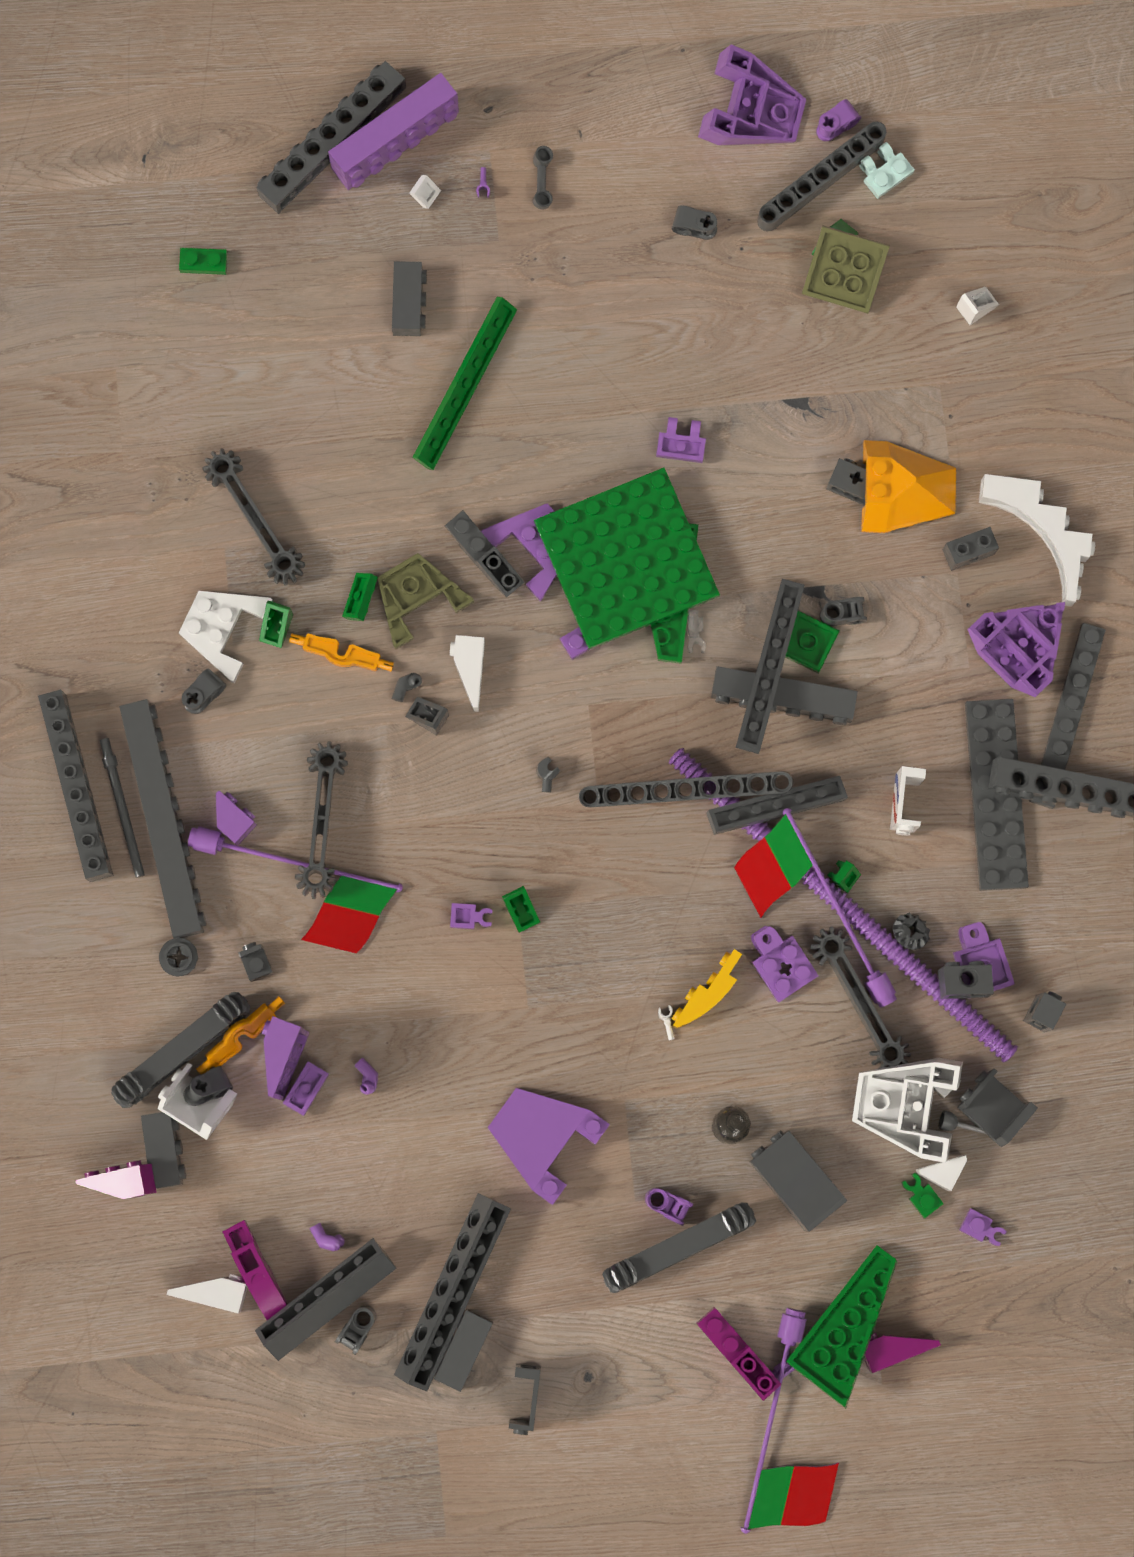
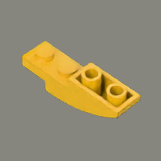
M734 949L731 954L725 953L719 962L722 965L719 973L713 972L706 982L709 985L708 989L700 984L697 989L692 986L684 998L688 1003L684 1009L679 1007L671 1018L675 1021L673 1024L674 1028H680L697 1020L718 1004L730 991L737 979L729 974L742 955L740 952Z

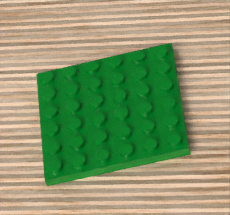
M665 467L534 520V524L588 650L720 596Z

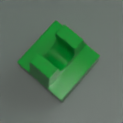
M838 860L836 863L840 868L838 873L829 872L827 876L842 891L848 894L861 876V873L854 864L847 860L846 862Z

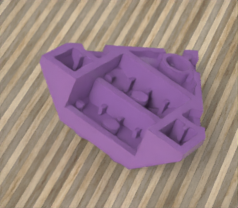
M1065 602L1048 606L1039 605L1010 609L998 613H984L968 628L978 655L1011 688L1036 697L1053 680V667L1057 656Z

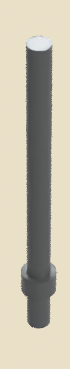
M109 738L99 740L104 756L102 762L104 769L108 771L135 878L145 876L116 768L118 762L116 756H113Z

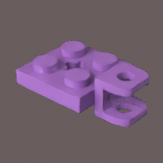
M981 922L960 927L958 936L963 950L953 952L955 962H960V966L969 965V962L983 961L985 965H992L994 991L1014 985L1015 983L1000 938L990 941L987 931ZM971 930L975 932L974 938L970 936ZM962 974V982L970 985V978L966 974Z
M764 926L751 935V941L760 954L759 957L751 962L777 1002L782 1001L818 977L817 972L792 935L782 940L777 931L770 926ZM766 934L768 940L764 943L762 938ZM783 962L786 965H791L788 975L785 973L780 974L779 972L781 970L780 964Z

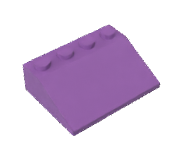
M273 1016L271 1021H266L262 1034L265 1035L264 1052L268 1096L283 1101L309 1032L300 1026Z

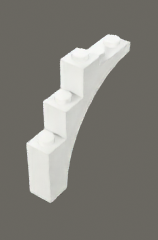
M985 474L981 480L979 503L995 506L1014 514L1027 523L1043 539L1059 569L1062 584V602H1065V606L1072 607L1076 600L1080 599L1081 586H1078V579L1082 577L1084 564L1080 562H1086L1090 556L1094 555L1095 542L1092 541L1093 534L1066 531L1065 529H1068L1070 519L1069 515H1066L1067 508L1039 504L1042 503L1044 489H1040L1041 481Z

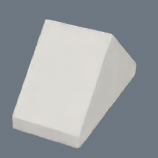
M983 287L964 293L956 308L968 324L971 325L995 309L999 304L989 290Z
M966 1155L947 1160L946 1163L939 1162L916 1169V1172L919 1176L941 1188L952 1191L967 1162Z

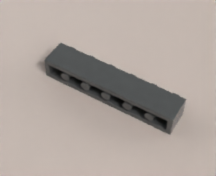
M717 666L711 698L716 699L715 702L719 704L735 702L739 703V707L746 708L756 673ZM780 677L770 713H776V710L785 711L786 715L792 717H800V714L808 715L809 719L814 721H823V718L833 720L832 723L837 725H847L854 718L858 691Z
M372 1238L258 1327L255 1332L263 1346L279 1361L397 1268L387 1253Z

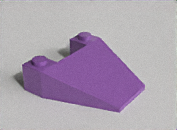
M732 44L720 53L715 70L716 75L735 82L727 113L714 108L705 114L698 137L716 145L794 143L797 138L806 98L751 52Z
M516 1088L488 1126V1129L532 1191L553 1205L567 1186L547 1171L575 1131L596 1145L610 1124L591 1110Z

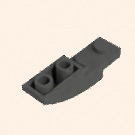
M464 510L444 525L466 555L506 598L525 583Z

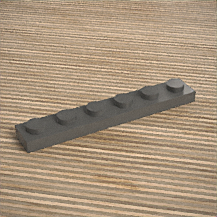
M836 776L794 787L785 793L767 794L710 809L706 814L713 834L716 835L781 818L784 816L783 810L785 808H790L792 815L845 801L848 796L841 777Z

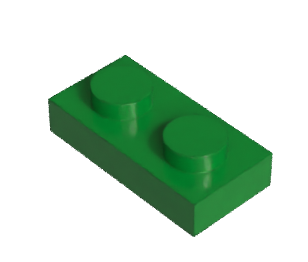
M180 248L179 271L180 273L226 275L228 252L226 249Z
M356 573L342 615L343 618L353 621H364L375 590L377 576L369 573Z

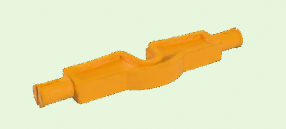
M292 633L289 640L290 643L303 646L304 651L323 656L330 663L339 667L358 666L372 671H377V668H381L392 672V667H394V662L383 660L380 654L365 650L354 644L349 645L345 655L339 656L337 654L339 641L336 639L319 637L309 633L304 637Z
M278 996L268 1006L264 1003L246 1019L234 1023L225 1032L223 1039L205 1054L207 1060L196 1070L202 1075L213 1066L215 1068L222 1066L227 1060L242 1050V1044L238 1040L239 1036L245 1034L249 1038H256L263 1031L266 1021H271L273 1016L276 1017L274 1013L286 1003Z

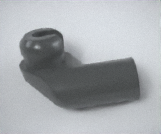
M410 673L400 677L397 681L392 700L403 702L406 691L421 685V676L416 673Z

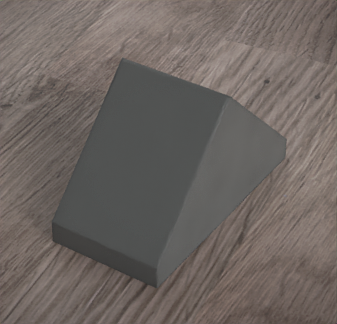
M417 697L405 717L437 736L449 717V713L445 707Z

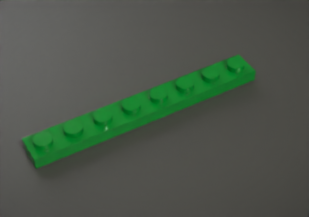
M496 297L412 457L429 470H434L517 312V309L503 297Z

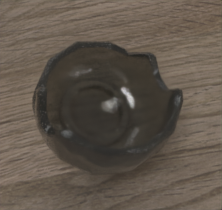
M731 1105L715 1114L711 1128L714 1136L721 1143L732 1145L742 1141L749 1134L751 1121L748 1113L741 1107Z

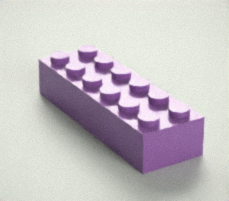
M439 73L329 150L331 168L346 189L359 187L365 181V178L371 174L379 173L386 163L397 160L403 151L408 148H414L423 137L434 134L440 125L454 120L457 117V113H459L456 91L442 73Z

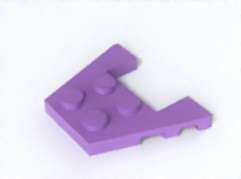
M548 503L481 530L483 535L495 547L499 546L510 535H514L540 564L543 570L526 583L527 588L539 601L544 598L545 593L556 578L555 570L534 524L535 519L555 512Z

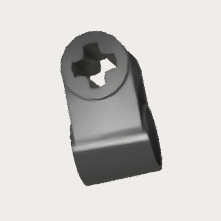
M681 205L677 207L672 231L683 236L709 240L717 233V218L711 212Z
M864 597L829 601L820 612L821 621L829 626L856 625L867 622V617L864 616L863 610ZM827 609H834L838 614L837 618L829 617Z
M208 668L184 691L182 703L189 713L199 714L224 691L226 683ZM191 698H193L194 700L197 699V700H198V703H197V704H195V703H193V702L190 703L189 700H190Z
M218 1066L193 1078L190 1085L184 1090L183 1097L188 1104L198 1106L214 1098L217 1099L224 1096L229 1089H233V1086L223 1068Z
M370 1306L359 1307L353 1313L348 1323L345 1324L335 1343H342L353 1350L352 1353L356 1355L376 1321L375 1310ZM359 1312H367L371 1317L370 1323H360L358 1320Z

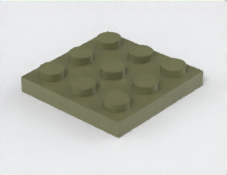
M822 225L802 294L868 314L890 245Z

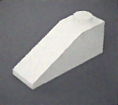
M456 635L455 642L450 644V656H454L455 666L473 711L479 712L485 639L483 637Z
M230 1274L229 1278L223 1277L169 1289L166 1295L240 1313L248 1287L243 1282V1277Z

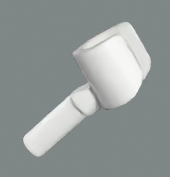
M668 1005L670 1014L664 1016L661 1014L659 1007L658 1016L664 1021L668 1039L673 1040L674 1034L671 1026L673 1009Z

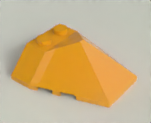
M863 441V464H866L865 506L862 508L861 532L888 533L899 528H906L925 521L929 522L955 514V467L888 441Z

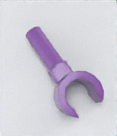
M481 167L480 185L476 189L478 198L481 189L488 191L487 198L490 196V188L486 182L485 167Z

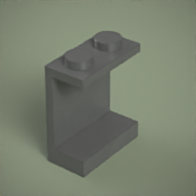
M994 1068L989 1072L984 1070L975 1079L977 1085L973 1090L968 1088L959 1098L962 1102L957 1108L1000 1147H1003L1012 1140L1038 1107L1032 1102L1027 1104L1021 1102L994 1077L998 1072Z
M516 1364L515 1377L533 1379L534 1386L530 1420L510 1419L509 1429H513L514 1434L528 1435V1431H534L541 1371L539 1366Z

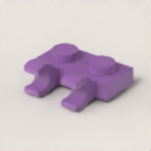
M669 417L667 432H659L656 457L703 463L706 438H699L701 421L692 420L690 436L676 434L678 418Z

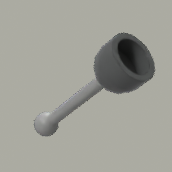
M944 1110L941 1113L938 1125L940 1130L953 1131L956 1127H961L986 1134L979 1127L958 1122L956 1115L952 1112Z

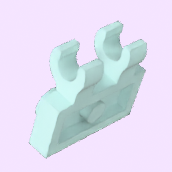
M887 142L879 147L880 150L877 151L880 158L884 160V165L877 169L869 155L861 160L862 163L859 164L862 171L868 176L863 182L877 199L915 171L901 152L896 156L894 155L891 146Z

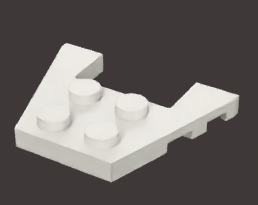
M198 591L179 634L216 669L225 675L228 680L235 683L244 664L222 654V651L241 612L245 611L263 619L266 602L268 600L273 602V599Z

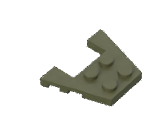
M418 553L378 577L395 650L414 639L402 617L443 593L455 613L474 603L470 595L462 591L459 586L445 577Z

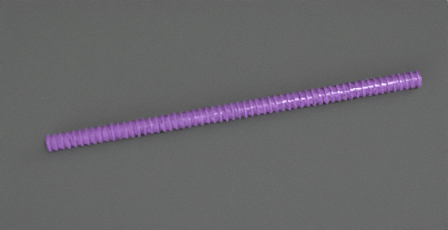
M684 748L678 749L669 760V764H673L675 770L679 769L680 774L686 776L685 779L712 777L713 775L711 772L708 774L706 768L700 767L701 763L697 764L695 758L691 759L689 757L690 754L684 752ZM707 781L704 784V791L710 795L715 793L716 784L713 781ZM739 797L712 798L713 804H718L719 807L740 802ZM762 822L741 829H746L747 834L753 835L752 839H757L759 842L773 828H769L767 822ZM811 867L801 878L803 884L809 885L808 889H813L815 891L814 894H819V899H824L826 901L825 904H830L832 906L831 909L834 910L835 907L814 867ZM825 878L843 914L849 921V925L852 924L854 926V930L858 929L860 935L866 936L865 940L869 939L871 945L875 944L877 946L876 949H880L883 956L886 954L889 961H894V966L898 965L900 971L904 970V975H909L911 981L915 980L917 986H922V991L926 990L928 996L932 995V1000H937L939 1006L943 1005L945 1007L944 1010L949 1011L950 1016L954 1015L957 1022L960 1020L962 1022L961 1025L963 1027L966 1026L968 1032L972 1031L974 1037H979L978 1041H983L985 1047L989 1046L990 1051L996 1053V1057L1000 1056L1002 1058V1062H1007L1014 1055L1018 1046L1012 1045L1010 1039L1007 1041L1005 1039L1006 1036L1004 1034L1001 1035L999 1029L995 1030L993 1024L989 1025V1020H984L982 1014L978 1015L977 1010L971 1008V1004L967 1005L965 1003V999H940L938 975L936 973L932 974V970L930 968L927 969L925 963L921 964L919 958H914V953L910 954L908 948L904 949L897 942L896 938L893 939L891 937V933H886V928L882 929L880 923L876 924L874 918L868 917L870 914H865L862 907L858 908V903L854 904L851 897L848 899L845 892H840V887L837 889L834 882L831 884L829 882L830 878Z

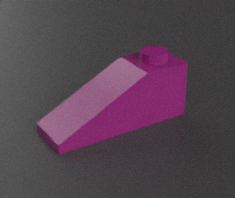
M876 1332L872 1333L864 1359L869 1372L875 1373L941 1346V1344L936 1339L882 1334L877 1336Z

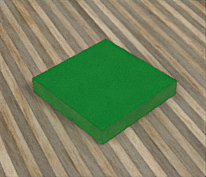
M798 611L785 658L819 674L840 630Z

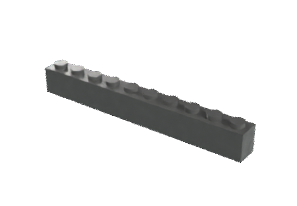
M148 699L119 706L172 936L176 939L204 933L203 926L207 925L204 912H199L198 903L201 902L198 888L194 889L192 880L196 879L193 865H188L187 857L190 856L188 843H183L181 835L185 833L182 819L178 820L176 810H180L177 797L172 796L171 787H174L171 773L167 774L165 765L169 764L166 750L162 751L160 742L164 740L161 728H156L155 719L158 718L155 704L151 705Z

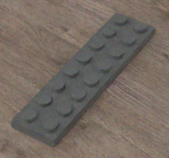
M1013 699L966 701L965 715L979 891L1028 888L1022 798H1019V794L1011 792L1010 795L995 793L996 789L988 788L994 759L1003 757L1018 760ZM1013 774V782L1016 785H1020L1019 775Z

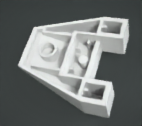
M934 1058L860 1072L852 1121L920 1158L946 1163L949 1158L952 1133L928 1129L934 1087L957 1091L960 1085L963 1062Z

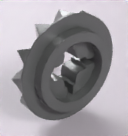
M909 912L905 915H900L894 921V936L905 948L912 950L920 949L930 939V929L926 927V921L919 919V915L913 916ZM913 925L916 933L910 937L909 928Z
M174 938L167 941L159 953V962L162 969L169 975L176 977L188 975L195 969L198 960L195 946L183 938ZM180 947L181 954L189 958L181 960L179 968H177L176 960L169 958V956L177 955Z

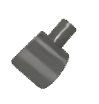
M549 757L539 762L536 767L538 777L543 780L542 792L551 793L552 779L560 772L558 767L552 771L547 768L548 764L552 761Z

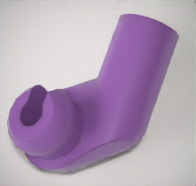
M361 1058L355 1064V1067L363 1074L360 1090L363 1094L368 1095L372 1094L377 1088L378 1073L364 1058Z
M321 1223L309 1228L320 1248L337 1251L340 1247H343L344 1238L339 1234L336 1236L327 1235Z

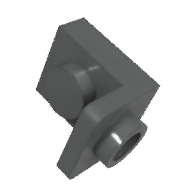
M256 942L247 944L242 947L243 951L238 952L250 982L273 973L264 947L261 944L256 945Z

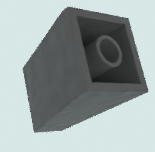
M780 1130L770 1138L772 1144L767 1148L760 1146L751 1154L753 1159L749 1162L801 1228L806 1232H810L846 1203L847 1199L791 1132L786 1131L783 1133Z

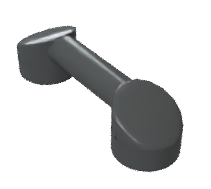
M547 146L538 147L533 156V163L537 167V192L532 199V203L535 207L542 210L549 208L553 201L551 193L546 190V167H548L553 159V151Z

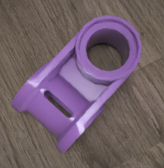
M844 99L820 116L816 134L822 141H831L843 132L853 128L861 120V116L848 99Z
M658 1188L650 1189L645 1195V1203L650 1209L681 1226H684L683 1220L689 1207L694 1205L675 1194L672 1195ZM655 1192H659L663 1196V1202L659 1206H653L650 1202L651 1195Z

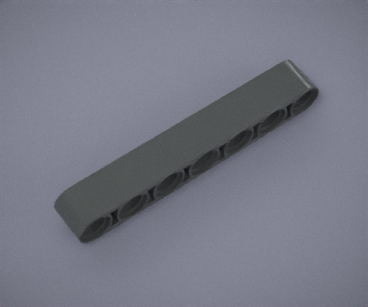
M878 121L870 123L760 208L757 223L759 228L766 232L776 229L859 165L863 158L876 152L884 143L887 133L885 125ZM876 133L880 136V138H872L870 134ZM860 147L862 152H855L852 148ZM841 160L845 165L839 166L834 161ZM824 174L827 176V179H819L817 175ZM805 187L810 192L802 193L799 191V188ZM788 201L792 206L785 207L781 202ZM769 214L773 216L774 220H765L763 216Z

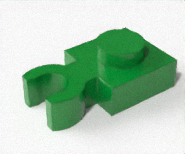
M913 1173L911 1174L915 1179L913 1186H909L906 1181H902L901 1184L905 1190L912 1191L914 1195L909 1200L923 1219H925L944 1203L929 1184L922 1187L919 1175Z

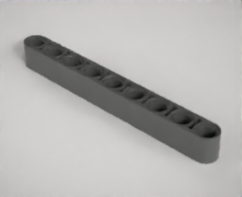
M778 771L594 785L584 787L580 791L579 801L583 806L592 808L778 794L791 790L794 780L788 772ZM780 775L786 776L789 780V785L785 789H780L776 786V779ZM755 777H760L764 780L765 785L761 791H756L752 787V780ZM731 779H736L740 782V789L736 793H732L728 789V782ZM707 781H713L716 784V791L711 795L704 791V784ZM685 782L692 786V793L689 796H684L680 792V786ZM660 784L668 788V795L665 798H660L656 793V789ZM636 786H640L644 790V796L641 800L633 797L632 792ZM612 788L618 789L621 794L620 799L616 802L609 798V792ZM588 790H593L597 795L594 803L587 802L585 798Z

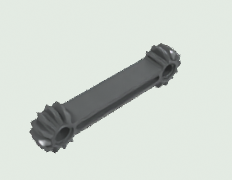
M223 448L220 449L219 455L212 451L211 455L213 458H205V463L208 465L203 467V472L207 473L205 476L206 480L212 481L213 487H217L220 483L225 485L270 555L272 562L264 564L265 568L269 570L267 572L268 577H274V583L276 584L282 579L284 586L288 585V579L290 578L293 583H296L295 575L303 576V571L300 568L305 567V562L300 561L303 558L302 554L296 553L295 547H291L289 551L283 549L236 476V473L243 471V466L239 464L241 462L240 457H234L232 450L226 454ZM224 464L229 466L225 473L217 472L219 466ZM231 481L237 484L248 501L247 505H242L229 484ZM262 528L266 529L279 550L278 553H273L260 533ZM282 561L291 562V566L288 569L281 570L279 568V564Z
M331 741L327 742V747L325 748L322 743H318L319 751L312 748L310 750L312 757L307 758V763L312 764L308 767L309 772L318 771L309 866L305 868L299 865L298 870L303 874H295V879L300 881L296 884L297 889L304 888L302 895L307 896L309 892H312V899H316V893L320 892L322 898L326 897L324 889L332 892L333 887L330 884L336 883V878L331 876L335 873L334 868L325 870L334 774L344 775L345 770L342 767L348 766V761L344 760L346 752H339V744L335 745L333 749L331 748ZM325 757H330L334 760V763L331 766H323L321 761ZM328 776L326 805H321L323 777ZM321 834L323 835L321 860L319 864H314L317 835ZM312 874H320L322 876L321 882L317 884L311 883L309 877Z
M834 927L829 928L828 934L824 929H821V937L817 935L813 937V940L819 944H812L810 946V949L818 950L812 957L815 959L821 956L822 959L819 962L821 966L826 960L829 961L874 1042L877 1051H870L869 1055L877 1056V1059L873 1060L871 1064L876 1065L880 1062L881 1065L878 1069L909 1063L903 1059V1057H911L910 1052H904L903 1050L908 1048L909 1044L900 1045L902 1036H898L895 1041L892 1040L844 951L852 950L851 945H844L845 942L850 940V937L846 936L842 939L840 937L843 934L842 929L836 935L834 934ZM826 942H834L837 945V952L834 954L828 953L825 949ZM837 959L841 960L855 986L854 988H851L837 963ZM868 1013H870L885 1040L884 1043L880 1041L867 1017ZM887 1047L893 1048L896 1052V1058L893 1061L887 1060L884 1056V1051Z
M231 992L229 995H225L209 1011L132 1072L122 1076L111 1089V1094L116 1103L122 1108H130L149 1095L150 1091L225 1033L234 1023L245 1019L246 1015L250 1012V1005L247 1003L246 998L239 992Z
M741 1202L691 1228L604 1270L602 1274L604 1283L611 1293L623 1291L672 1265L747 1230L755 1224V1214L748 1203Z

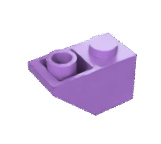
M218 791L216 793L217 828L238 846L257 826L253 821L255 816L246 808L243 810L239 809L235 805L238 801L229 792L223 794Z

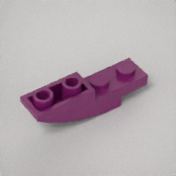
M243 1220L222 1232L232 1251L231 1255L264 1317L268 1320L288 1304L270 1266L266 1264L247 1221Z
M715 1307L696 1322L699 1328L763 1401L782 1385Z

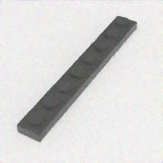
M786 579L781 580L735 748L756 754L760 752L804 590V584Z
M1086 623L1081 624L1041 761L1043 766L1066 769L1106 629ZM1037 778L1036 786L1040 790H1043L1044 783L1041 779ZM1033 797V800H1030L1031 803L1050 809L1055 807V804L1043 803L1041 798Z

